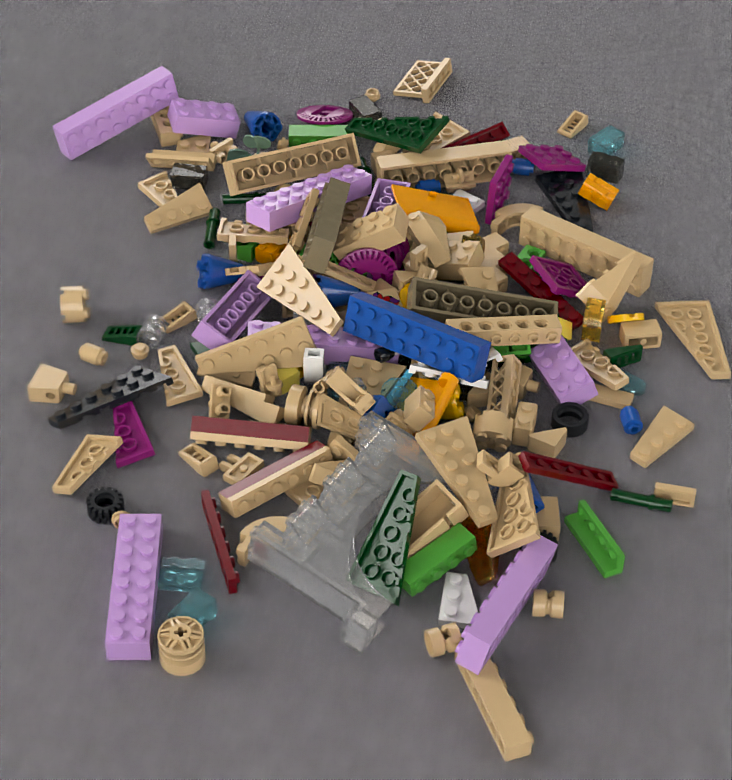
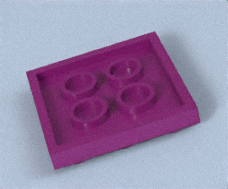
M533 144L519 145L518 152L541 170L585 171L586 165L579 158L574 157L571 152L564 150L563 146L554 145V147H550L544 144L540 146Z
M506 154L490 181L485 224L491 225L495 219V212L504 207L505 200L509 198L510 191L508 187H510L512 182L510 173H512L514 168L512 155Z
M534 255L529 260L533 265V269L540 274L542 280L550 287V291L556 295L561 294L569 298H578L576 294L587 284L572 264Z

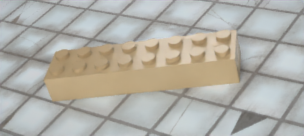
M354 133L230 160L222 164L230 196L316 177L319 174L328 173L332 169H339L347 164L359 167L361 166Z
M507 140L424 150L421 154L408 152L377 156L376 181L377 178L409 182L411 183V188H415L418 181L435 179L439 180L441 188H444L443 174L457 173V169H462L463 172L473 171L476 183L490 182L506 154L512 155V151Z
M534 206L521 216L520 245H530L545 250L547 257L572 264L576 270L596 279L603 275V271L606 269L610 271L616 267V263L634 251ZM637 252L643 259V262L626 292L640 297L650 287L654 259Z

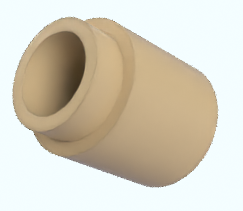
M87 342L79 349L80 359L96 366H103L107 361L108 352L102 347Z

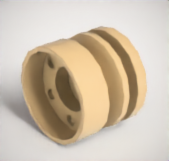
M293 384L286 399L285 423L300 426L304 419L306 427L312 426L313 429L319 430L321 426L317 425V416L321 394L319 392L316 393L312 388L308 395L307 386ZM325 390L323 394L328 396L327 390Z
M188 616L173 617L162 623L157 634L159 659L162 668L175 676H187L200 670L206 659L202 625L196 619Z

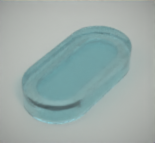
M622 370L629 377V383L620 389L633 393L634 396L643 395L646 390V383L631 373Z

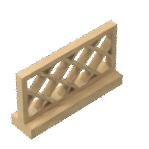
M444 58L442 62L417 60L394 89L393 95L422 98L423 103H430L452 73L451 58Z

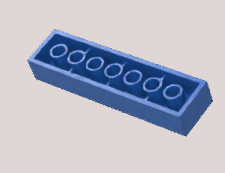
M365 292L349 296L343 331L443 372L451 373L470 383L484 377L491 346L490 341Z

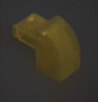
M587 299L581 340L588 338L592 342H600L606 300Z

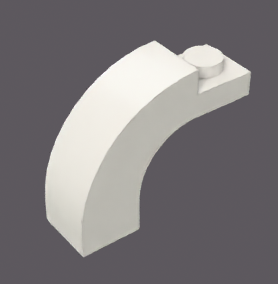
M305 348L303 357L304 382L316 383L326 375L327 365H324V349Z

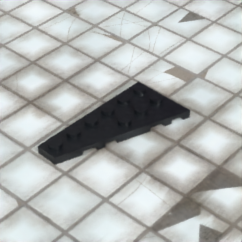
M554 171L535 176L536 183L562 219L593 232L588 200L578 194L584 183L582 172Z
M140 365L131 368V371L117 376L110 383L103 384L98 390L87 393L84 398L70 403L67 408L56 411L53 416L47 419L50 426L63 429L82 421L83 416L92 414L95 416L101 413L100 409L108 406L111 409L139 398L140 393L149 391L152 393L158 390V386L165 383L169 386L174 384L172 377Z

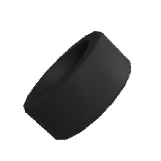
M574 402L558 404L552 411V429L566 427V437L569 438L583 435L588 426V411L582 405ZM572 416L579 419L580 422L566 423L559 418Z

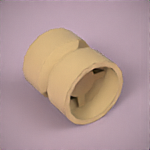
M534 589L532 616L545 617L546 614H549L550 618L563 619L564 591L552 590L548 593L546 589Z
M455 622L442 625L441 629L434 627L424 631L425 645L432 658L444 655L445 651L449 653L455 652V645L459 644L462 640L460 630Z

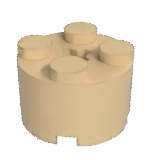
M84 285L61 287L60 290L64 291V294H60L61 315H65L66 320H62L63 323L86 322L87 318H91L90 307H87L86 301L89 300V289H85Z
M495 410L483 411L482 415L477 413L474 418L472 432L477 449L486 450L487 448H492L497 452H506L507 447L511 445L513 418L510 417L508 419L505 417V413Z

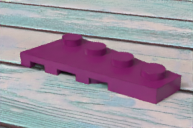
M130 401L113 408L114 436H120L123 440V444L115 451L117 468L155 455L133 402Z

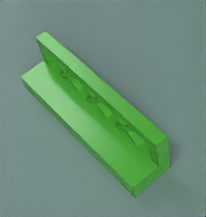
M584 499L580 500L578 511L565 516L564 523L603 578L622 573L625 554Z

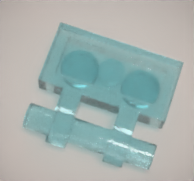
M178 556L163 558V566H170V569L161 568L158 590L200 593L204 576L203 571H197V569H205L206 561L193 557L190 559H179ZM178 567L189 568V570H181Z

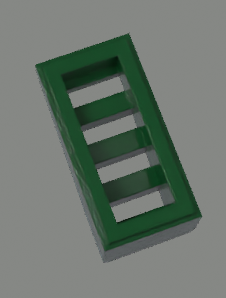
M142 325L108 326L102 336V341L133 346L139 343L143 336Z
M639 344L608 348L603 350V356H607L612 365H617L621 368L641 361L643 346Z

